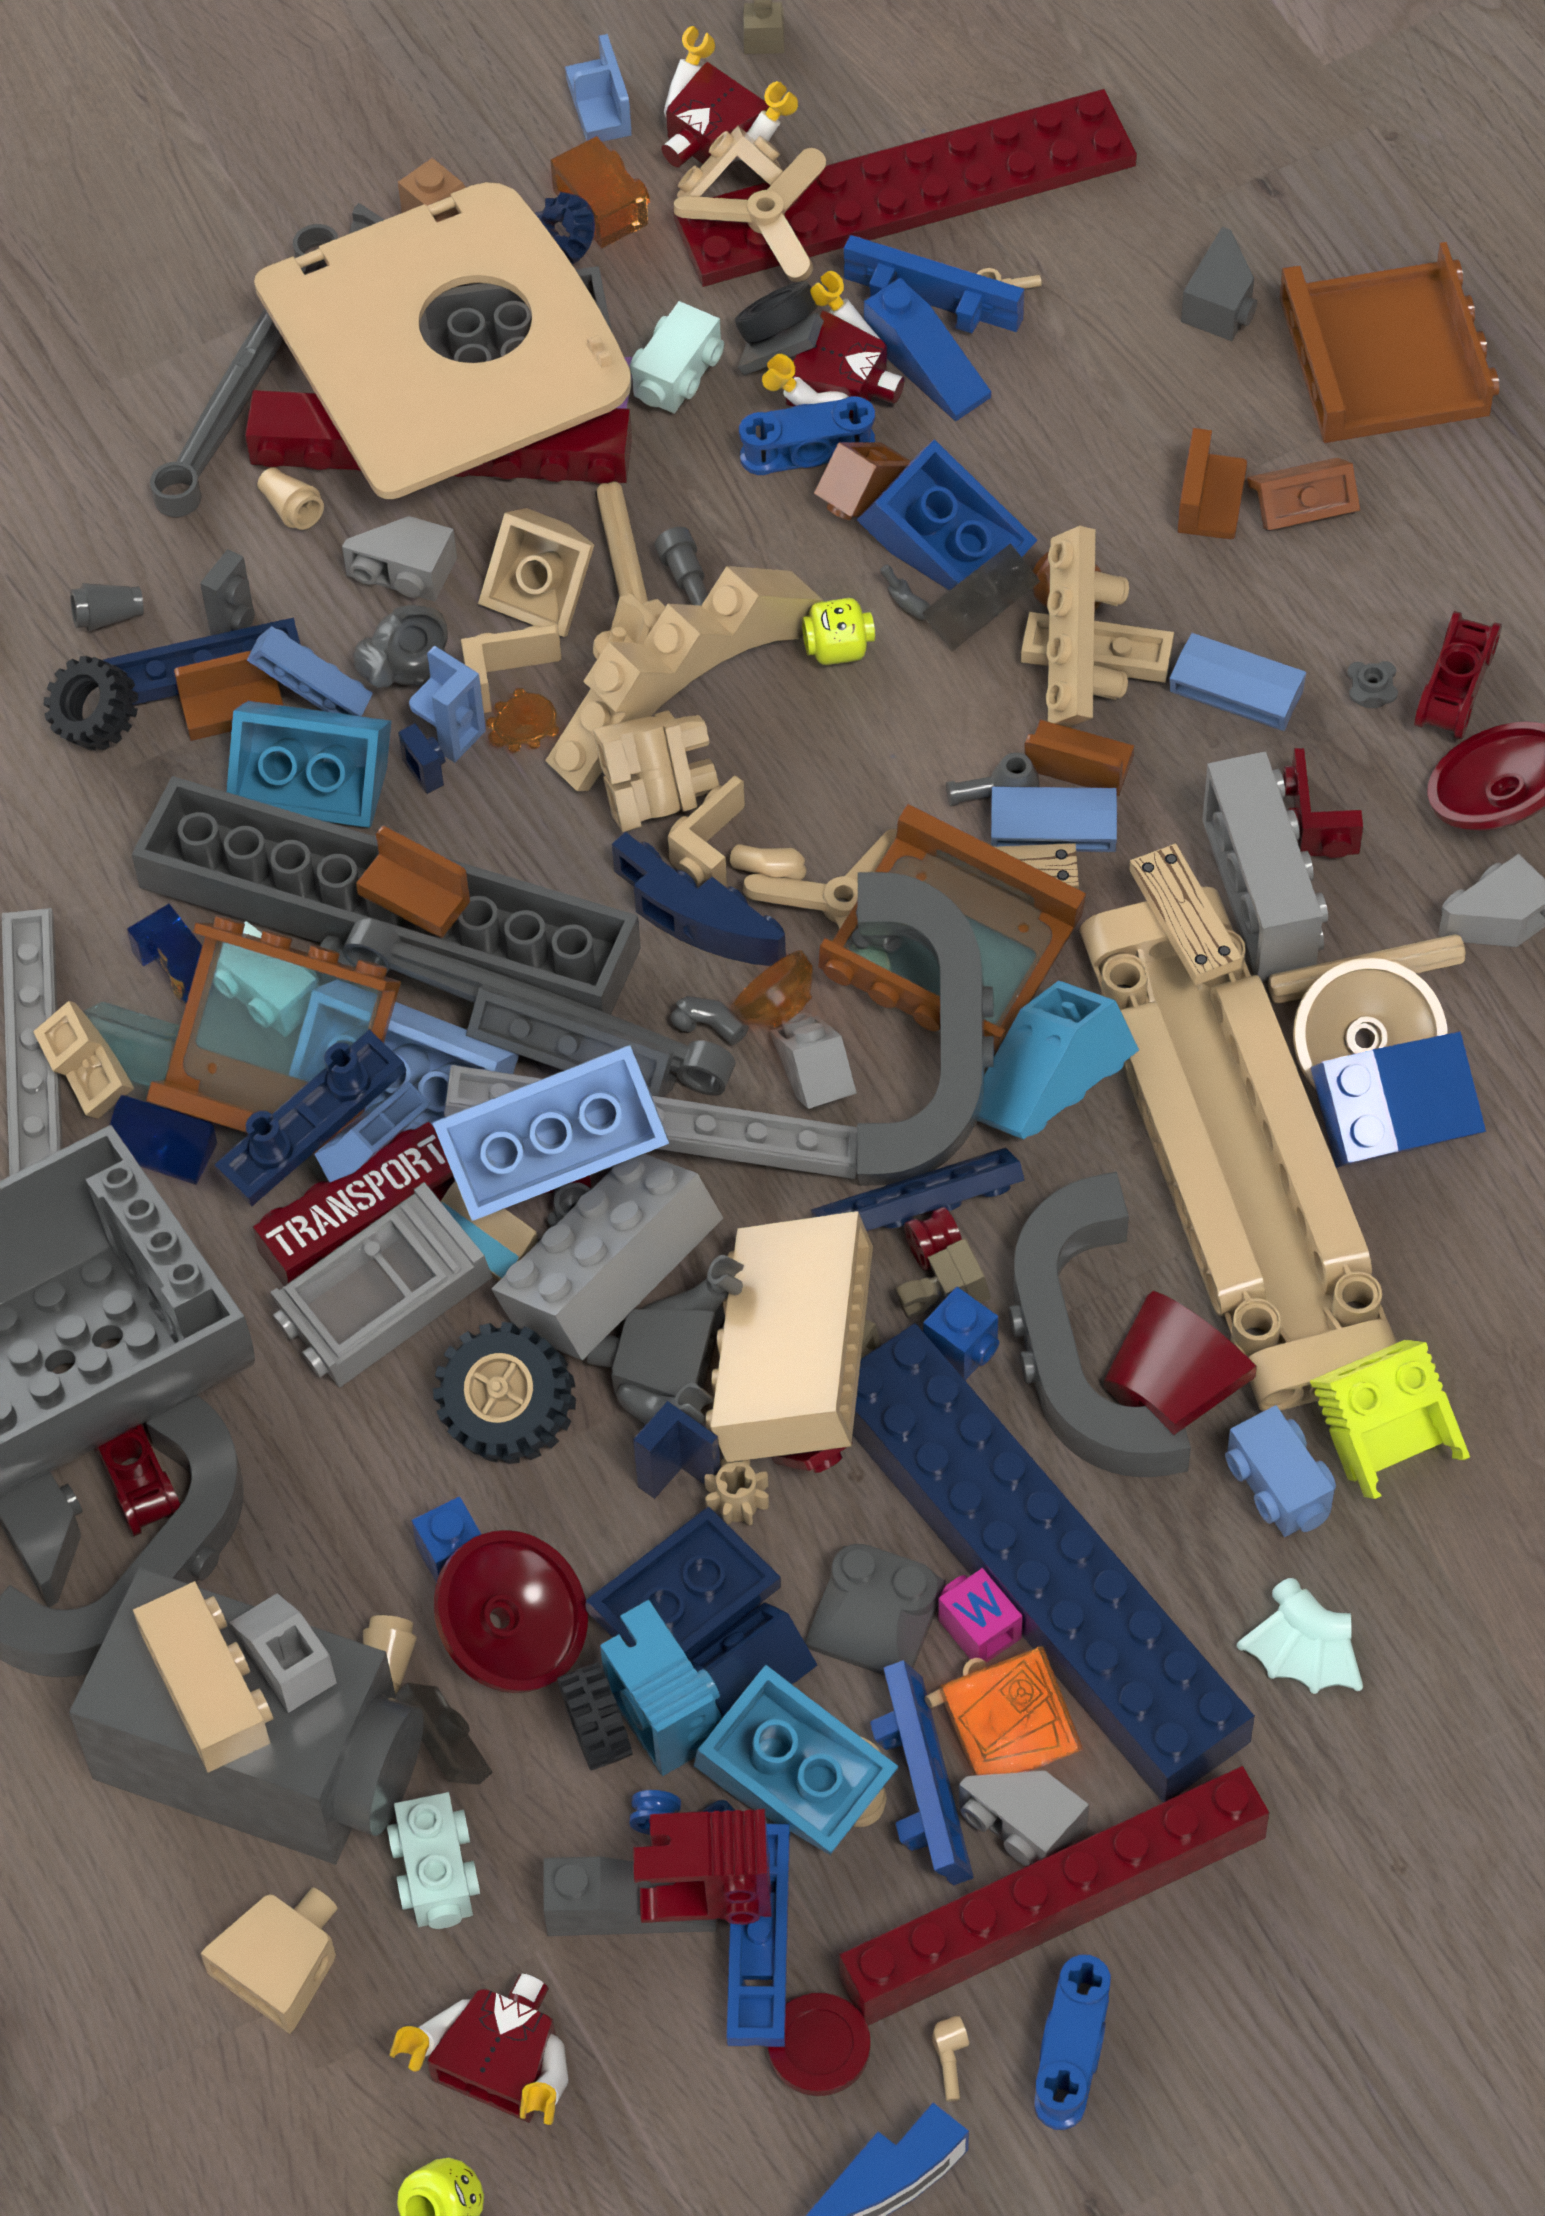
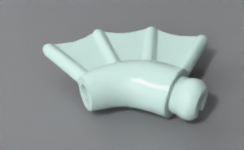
M1287 1578L1280 1582L1272 1591V1597L1280 1605L1278 1611L1239 1640L1236 1645L1238 1650H1244L1260 1660L1269 1678L1295 1679L1306 1685L1313 1694L1318 1693L1320 1689L1337 1685L1361 1691L1363 1682L1350 1640L1351 1613H1336L1324 1609L1307 1589H1301L1299 1582L1294 1578Z

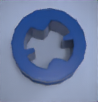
M644 1790L635 1793L632 1796L631 1804L636 1812L630 1815V1827L640 1833L650 1835V1814L678 1813L681 1810V1799L677 1795L661 1790Z

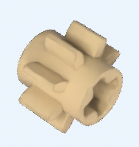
M725 1458L721 1459V1468L717 1475L706 1474L704 1477L705 1489L710 1492L705 1497L706 1508L709 1506L713 1511L719 1510L723 1516V1521L727 1525L732 1521H745L748 1525H752V1516L757 1508H769V1495L763 1491L768 1487L767 1472L755 1474L751 1468L750 1459L730 1463L726 1462Z

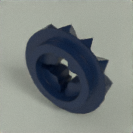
M560 192L556 198H545V208L543 211L535 212V215L573 265L586 254L592 243L595 232L593 211L585 199L575 194ZM561 222L566 231L570 233V236H560L555 230V224Z

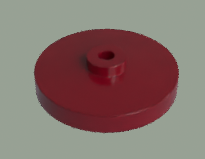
M811 1993L797 1997L786 2004L785 2047L768 2046V2054L775 2073L787 2086L806 2095L827 2096L845 2090L859 2079L869 2061L871 2040L868 2025L863 2015L853 2004L833 1994Z

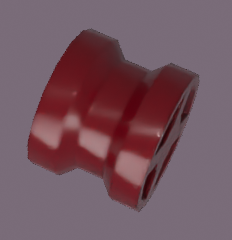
M946 1207L934 1210L931 1218L923 1221L912 1219L904 1224V1231L910 1250L918 1265L925 1271L931 1269L928 1257L962 1240L957 1224Z

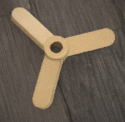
M804 149L767 190L752 194L748 200L683 196L674 201V214L681 218L748 222L752 230L763 234L788 278L794 282L804 281L811 275L813 263L785 218L784 213L822 173L826 166V158L818 149Z
M897 829L887 830L845 876L836 877L827 884L752 874L744 880L743 893L748 898L756 901L822 910L824 915L829 920L837 923L840 929L858 900V872L876 871L894 842ZM845 898L848 902H840L837 899ZM853 943L850 951L892 972V966L882 948L869 946L866 949H859Z

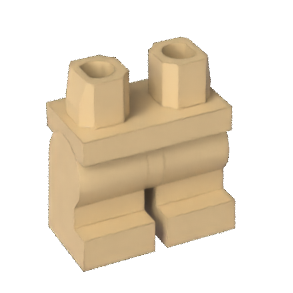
M667 710L654 714L655 717L638 718L593 729L601 769L606 775L603 778L611 814L622 832L641 827V821L650 818L668 816L680 809L687 811L698 808L696 797L709 793L714 787L719 785L714 764L709 758L688 764L686 751L709 745L707 727L700 715L675 719L670 711Z

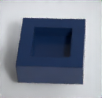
M416 723L399 731L402 760L426 794L444 786L441 765L446 760L434 737L426 739Z

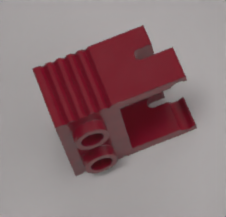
M751 1809L745 1811L735 1810L733 1812L727 1810L723 1812L714 1811L712 1813L706 1811L650 1814L652 1846L633 1847L634 1883L641 1881L676 1883L673 1885L656 1886L654 1888H640L641 1923L714 1920L720 1918L732 1924L745 1925L758 1921L760 1916L772 1917L770 1854L765 1809H757L755 1811Z

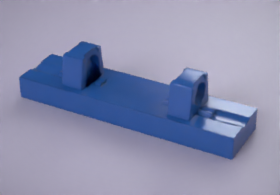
M850 235L844 246V279L869 286L870 297L898 278H901L930 306L957 314L956 329L973 333L979 321L1017 332L1023 321L1024 288Z
M902 1660L884 1667L894 1711L874 1719L870 1723L875 1741L885 1750L903 1745L920 1812L895 1823L900 1842L911 1851L928 1846L934 1870L940 1875L945 1876L947 1881L954 1886L971 1880L974 1876L931 1708L927 1706L924 1699L927 1692L923 1677Z
M766 1824L770 1854L772 1917L760 1916L758 1921L745 1925L730 1923L727 2009L728 2046L758 2045L785 2047L790 1858L789 1824ZM744 1980H772L770 1986H747Z

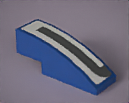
M932 2103L897 2145L878 2131L806 2216H887L914 2200L942 2178L968 2151L969 2130L935 2103Z

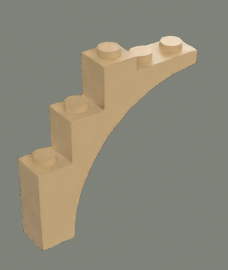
M726 566L702 606L667 604L643 643H607L583 681L591 689L545 761L576 791H589L602 773L593 729L638 718L651 717L665 702L690 682L721 662L748 649L770 642L799 639L803 632L802 617L809 616L811 606L814 603L823 602V599L792 571Z

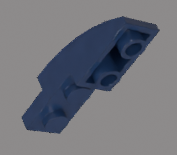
M627 832L623 833L612 843L614 872L634 887L636 913L654 926L680 941L727 959L772 967H780L786 962L785 932L781 925L769 915L762 916L750 907L745 897L732 886L726 888L714 877H710L698 888L695 881L682 870L676 872L662 861L661 856L653 846L647 842H638Z

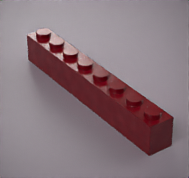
M253 390L245 434L251 465H263L272 468L287 466L307 467L316 470L347 469L361 471L316 393ZM615 408L608 413L454 476L546 479L553 482L562 480L587 481L598 484H608L613 481L627 483L632 444L630 409Z
M1238 1767L839 1954L840 1980L853 2005L860 2011L869 2026L1265 1839L1270 1812L1244 1767Z

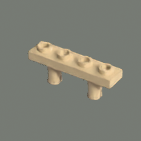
M1083 526L1075 527L1052 537L1048 553L1050 564V594L1047 602L1049 611V642L1047 645L1049 674L1046 704L1048 706V722L1066 727H1071L1093 718V695L1117 700V698L1120 699L1124 696L1128 686L1126 672L1094 665V601L1111 606L1123 604L1128 597L1129 582L1125 577L1095 571L1096 529Z

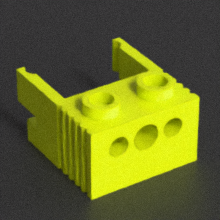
M1403 1340L1310 1380L1312 1387L1316 1388L1315 1396L1320 1398L1318 1404L1323 1407L1322 1414L1327 1416L1325 1422L1327 1425H1330L1329 1432L1347 1479L1351 1481L1358 1480L1364 1497L1376 1499L1382 1496L1376 1489V1483L1379 1481L1376 1475L1377 1471L1444 1443V1445L1452 1449V1459L1465 1460L1470 1458L1447 1395L1444 1391H1441L1443 1385L1438 1381L1439 1374L1434 1372L1436 1367L1435 1364L1431 1363L1432 1356L1427 1353L1428 1346L1426 1342Z

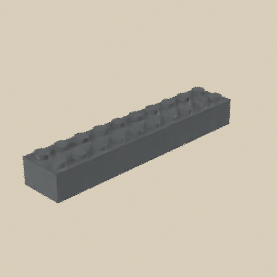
M175 776L171 777L132 853L140 888L320 943L323 942L326 936L332 935L340 938L345 945L357 920H375L393 929L399 935L401 942L530 984L610 1015L641 949L638 915L452 859L449 860L466 870L470 903L444 937L440 938L358 894L356 882L379 855L375 836Z

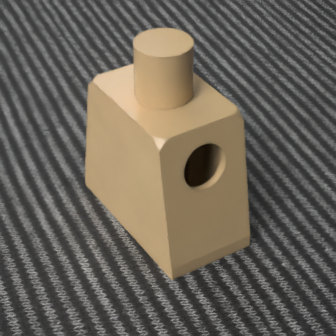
M313 1887L294 1909L272 1894L264 1896L201 1952L207 1974L291 2034L334 1962L336 1953L332 1939L322 1928L338 1910L336 1904L326 1894Z

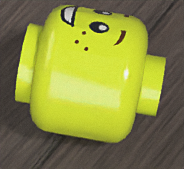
M853 598L814 603L811 606L809 616L802 617V631L807 655H815L817 661L822 665L859 661L865 655L866 642L875 641V628L871 612L862 613L859 603Z
M453 2158L435 2159L405 2178L398 2191L397 2206L400 2216H480L483 2210L484 2193L477 2175L464 2162Z

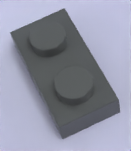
M227 549L200 583L210 635L251 627L255 616L244 557Z

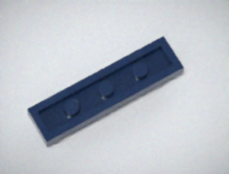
M293 617L103 659V661L122 669L129 678L133 679L136 686L131 690L138 693L139 700L133 702V705L179 695L174 673L176 668L251 651L258 637L271 626L284 631L290 639L300 644Z
M1005 1147L811 1209V1213L814 1218L858 1211L866 1231L881 1226L885 1228H898L904 1226L905 1222L912 1220L913 1216L931 1210L934 1211L941 1207H946L948 1211L954 1210L962 1205V1200L978 1195L993 1197L1004 1194L1010 1190V1185L1025 1181L1020 1161Z

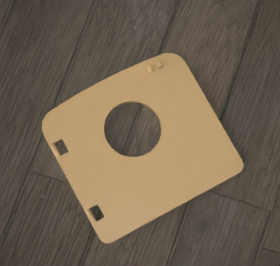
M485 182L469 186L451 193V197L428 206L425 204L320 245L319 249L296 258L292 256L261 269L255 276L254 284L259 299L372 490L377 496L384 499L400 498L608 413L620 406L630 394V368L613 333L585 284L559 245L521 196L514 189L500 183ZM452 208H456L459 213L438 223L433 217ZM324 260L327 264V267L306 275L301 270V268ZM471 283H488L504 287L517 294L528 306L532 315V323L526 338L510 353L487 362L464 363L441 356L424 341L420 332V322L425 309L436 297L451 288Z

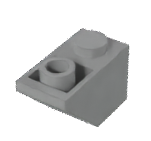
M411 516L348 538L342 546L347 576L353 577L363 584H377L397 590L407 597H421L434 602L457 559L454 529Z
M1519 853L1503 865L1495 863L1484 872L1479 882L1466 891L1463 889L1457 890L1447 898L1441 908L1442 916L1438 934L1441 937L1454 934L1460 935L1463 943L1518 947L1545 927V878Z
M810 1013L793 1015L782 1021L783 1027L770 1030L772 1041L795 1096L808 1109L857 1094L842 1036L818 1015L814 1017Z
M279 1594L273 1595L229 1622L230 1628L288 1713L337 1684L329 1653L301 1612Z
M1046 1770L966 1776L959 1784V1806L964 1818L979 1831L986 1832L989 1829L1004 1841L1006 1851L1024 1866H1029L1031 1863L1038 1862L1069 1847L1087 1827L1089 1804Z

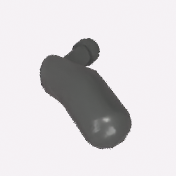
M884 565L880 571L882 576L889 582V594L905 612L917 619L924 620L929 617L931 605L913 594L907 581L898 579L893 573L891 566Z

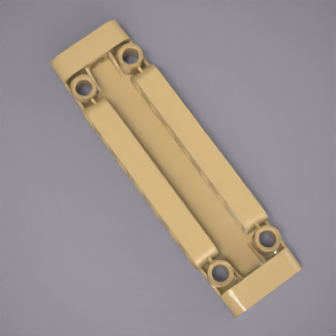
M1202 887L1242 956V968L1195 985L1147 901L1093 915L1081 925L1079 931L1101 987V995L1116 1000L1139 1048L1137 1053L1124 1062V1072L1213 1308L1218 1316H1225L1231 1332V1342L1257 1365L1256 1378L1250 1381V1385L1259 1409L1265 1411L1276 1405L1281 1411L1318 1401L1320 1398L1315 1396L1316 1388L1312 1387L1310 1380L1394 1345L1397 1342L1381 1306V1285L1377 1279L1371 1276V1259L1365 1239L1264 985L1258 975H1250L1246 965L1245 942L1240 935L1233 931L1218 890L1213 887ZM1123 984H1125V985H1129V986H1132V987H1131V988H1125V989H1124V988L1117 987V985H1123ZM1357 1301L1367 1307L1356 1309L1348 1306L1346 1303ZM1258 1328L1262 1329L1266 1334L1255 1336L1247 1333L1245 1330Z

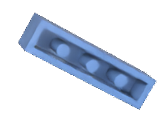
M272 626L258 637L247 661L326 712L362 716L373 694L364 688L361 682L349 678L340 672L335 665L325 662L316 656L311 649L301 646L290 639L284 631L275 629Z

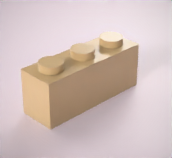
M194 1581L133 1609L140 1634L207 1772H211L270 1744L265 1723L273 1720L272 1713L260 1688L250 1692L242 1677L250 1673L248 1664L237 1642L227 1646L220 1632L221 1629L227 1627V1623L214 1596L204 1600Z

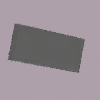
M814 313L774 336L756 342H747L738 368L745 376L767 367V362L776 354L792 357L814 348L824 320L818 313Z

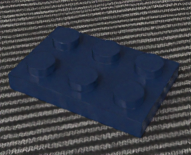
M708 1506L586 1600V1611L612 1638L619 1634L628 1647H634L636 1643L629 1634L625 1624L621 1621L620 1616L649 1600L689 1660L780 1589L781 1577Z

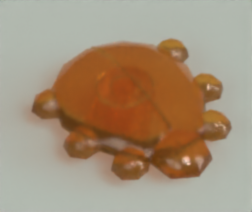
M516 688L513 692L514 698L509 699L507 702L499 701L495 703V710L499 712L498 716L489 717L486 720L487 727L494 729L488 735L490 744L498 748L508 744V749L512 753L519 752L521 744H528L531 749H537L540 747V739L544 738L547 734L554 737L559 733V727L556 725L557 712L552 702L540 694L528 693L523 688Z

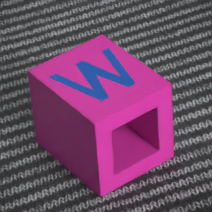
M983 1568L970 1577L962 1575L955 1578L941 1592L938 1621L970 1659L981 1658L987 1663L1022 1639L1023 1616Z

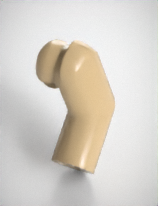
M738 844L731 851L730 863L735 869L769 877L802 880L806 875L805 858L799 851L793 848L761 849Z

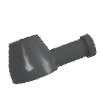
M1010 753L995 767L991 777L957 783L955 781L946 782V793L949 805L955 806L959 802L992 797V787H1039L1040 781L1037 770L1026 755Z

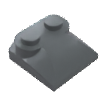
M866 1544L843 1546L842 1550L837 1553L833 1560L832 1575L805 1644L809 1650L884 1676V1667L902 1660L914 1668L938 1609L939 1597H941V1592L945 1588V1580L932 1572L926 1565Z

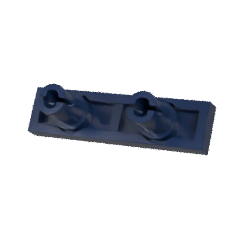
M370 1029L351 1046L343 1042L330 1046L324 1055L327 1067L273 1114L267 1111H258L252 1114L245 1125L248 1136L214 1164L217 1173L251 1206L255 1205L407 1071L404 1062Z

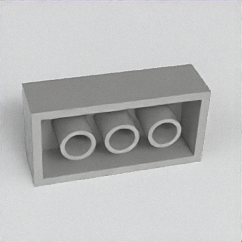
M1266 751L1207 763L1202 818L1241 937L1245 942V949L1253 973L1258 975L1262 982L1268 981L1271 974L1316 965L1318 950L1324 949V936L1321 926L1322 923L1328 921L1325 898L1321 892H1314L1311 883L1314 878L1310 855L1308 851L1300 852L1297 839H1299V825L1296 814L1293 810L1286 811L1283 802L1285 798V785L1279 769L1272 770Z
M642 1154L614 1165L612 1170L592 1190L580 1197L577 1204L555 1226L549 1228L544 1233L542 1239L520 1261L514 1263L507 1270L506 1275L491 1290L510 1321L518 1328L523 1329L525 1326L535 1331L542 1338H545L555 1349L583 1360L723 1219V1216L698 1173L647 1154Z

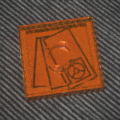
M1043 1646L938 1687L973 1776L1029 1772L1084 1750Z

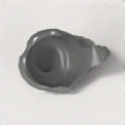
M407 605L395 608L391 614L379 622L373 637L364 638L356 645L353 654L355 669L361 677L378 688H388L393 682L402 685H424L431 678L427 653L434 646L445 652L444 648L448 640V630L443 614L434 608Z

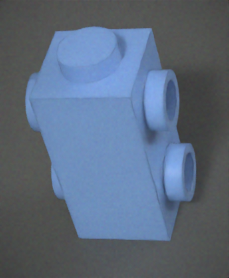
M1275 1405L1230 1429L1228 1450L1225 1453V1458L1235 1478L1238 1481L1246 1480L1255 1493L1254 1501L1263 1519L1269 1524L1275 1522L1283 1536L1286 1537L1299 1529L1302 1532L1311 1531L1328 1518L1329 1513H1331L1336 1484L1326 1464L1322 1461L1315 1462L1306 1449V1439L1299 1425L1293 1419L1286 1420Z

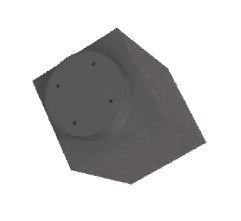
M139 1567L69 1711L92 1778L335 1865L352 1828L373 1836L381 1834L396 1813L394 1803L402 1801L418 1757L424 1724L423 1711L420 1707L396 1699L386 1651L310 1626L330 1655L337 1684L288 1713L229 1625L230 1621L254 1608V1606L199 1588L204 1600L212 1596L215 1597L227 1623V1627L221 1629L220 1632L227 1646L234 1642L238 1643L250 1670L249 1674L242 1677L250 1692L260 1688L273 1716V1720L265 1723L270 1744L211 1772H207L140 1634L133 1609L188 1584Z

